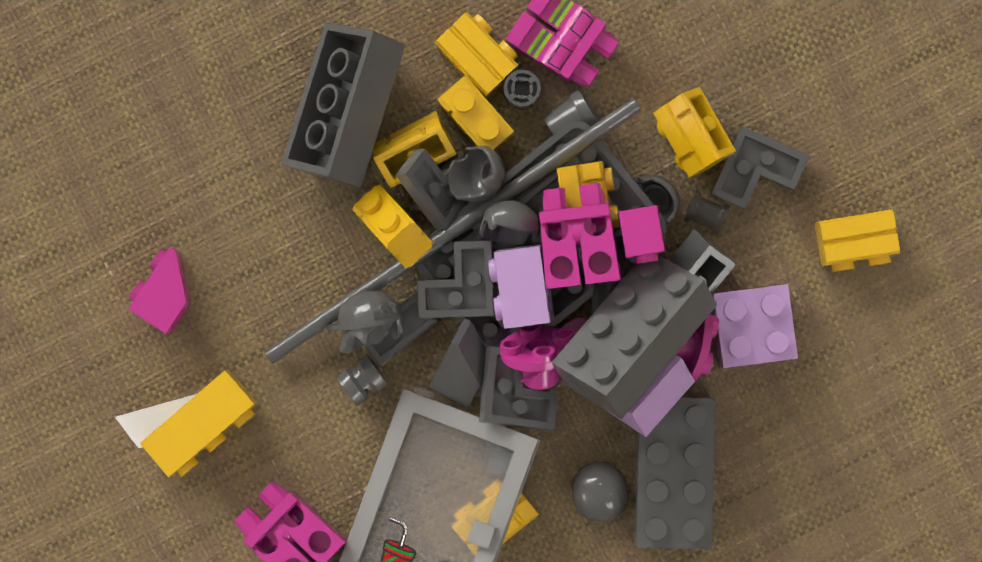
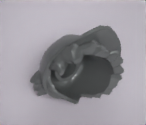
M364 288L359 293L350 296L340 306L338 322L327 327L329 331L342 330V341L339 351L341 353H348L361 348V346L367 347L370 344H382L385 338L390 335L393 339L399 338L400 334L403 333V322L401 320L403 315L393 297L383 291H369L368 288Z

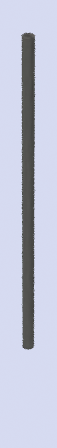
M632 98L501 188L490 200L478 204L452 222L447 229L440 230L429 239L434 243L432 248L411 267L405 268L398 260L266 350L265 354L269 361L274 364L328 325L338 320L340 306L350 296L359 293L364 288H368L369 291H380L483 219L486 209L500 201L512 200L641 111L637 102Z

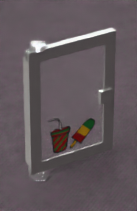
M414 385L412 391L403 389L339 562H496L541 440L501 425L479 422L478 416L433 400L435 392Z

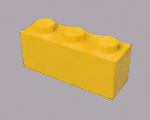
M224 370L146 437L140 445L168 477L175 475L177 472L183 477L199 463L195 457L206 448L211 453L227 439L223 433L235 424L239 429L255 415L252 408L258 402L230 370Z

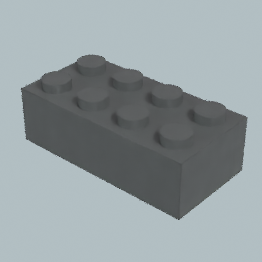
M325 22L281 165L312 176L361 188L405 44L375 31Z
M659 255L658 261L635 264L551 362L569 388L621 420L717 306L708 286L702 278Z
M682 396L647 437L636 431L633 543L636 547L712 549L715 398Z

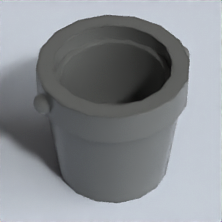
M578 89L570 94L566 101L545 117V121L554 135L570 122L581 121L591 127L599 122L600 118L583 92Z

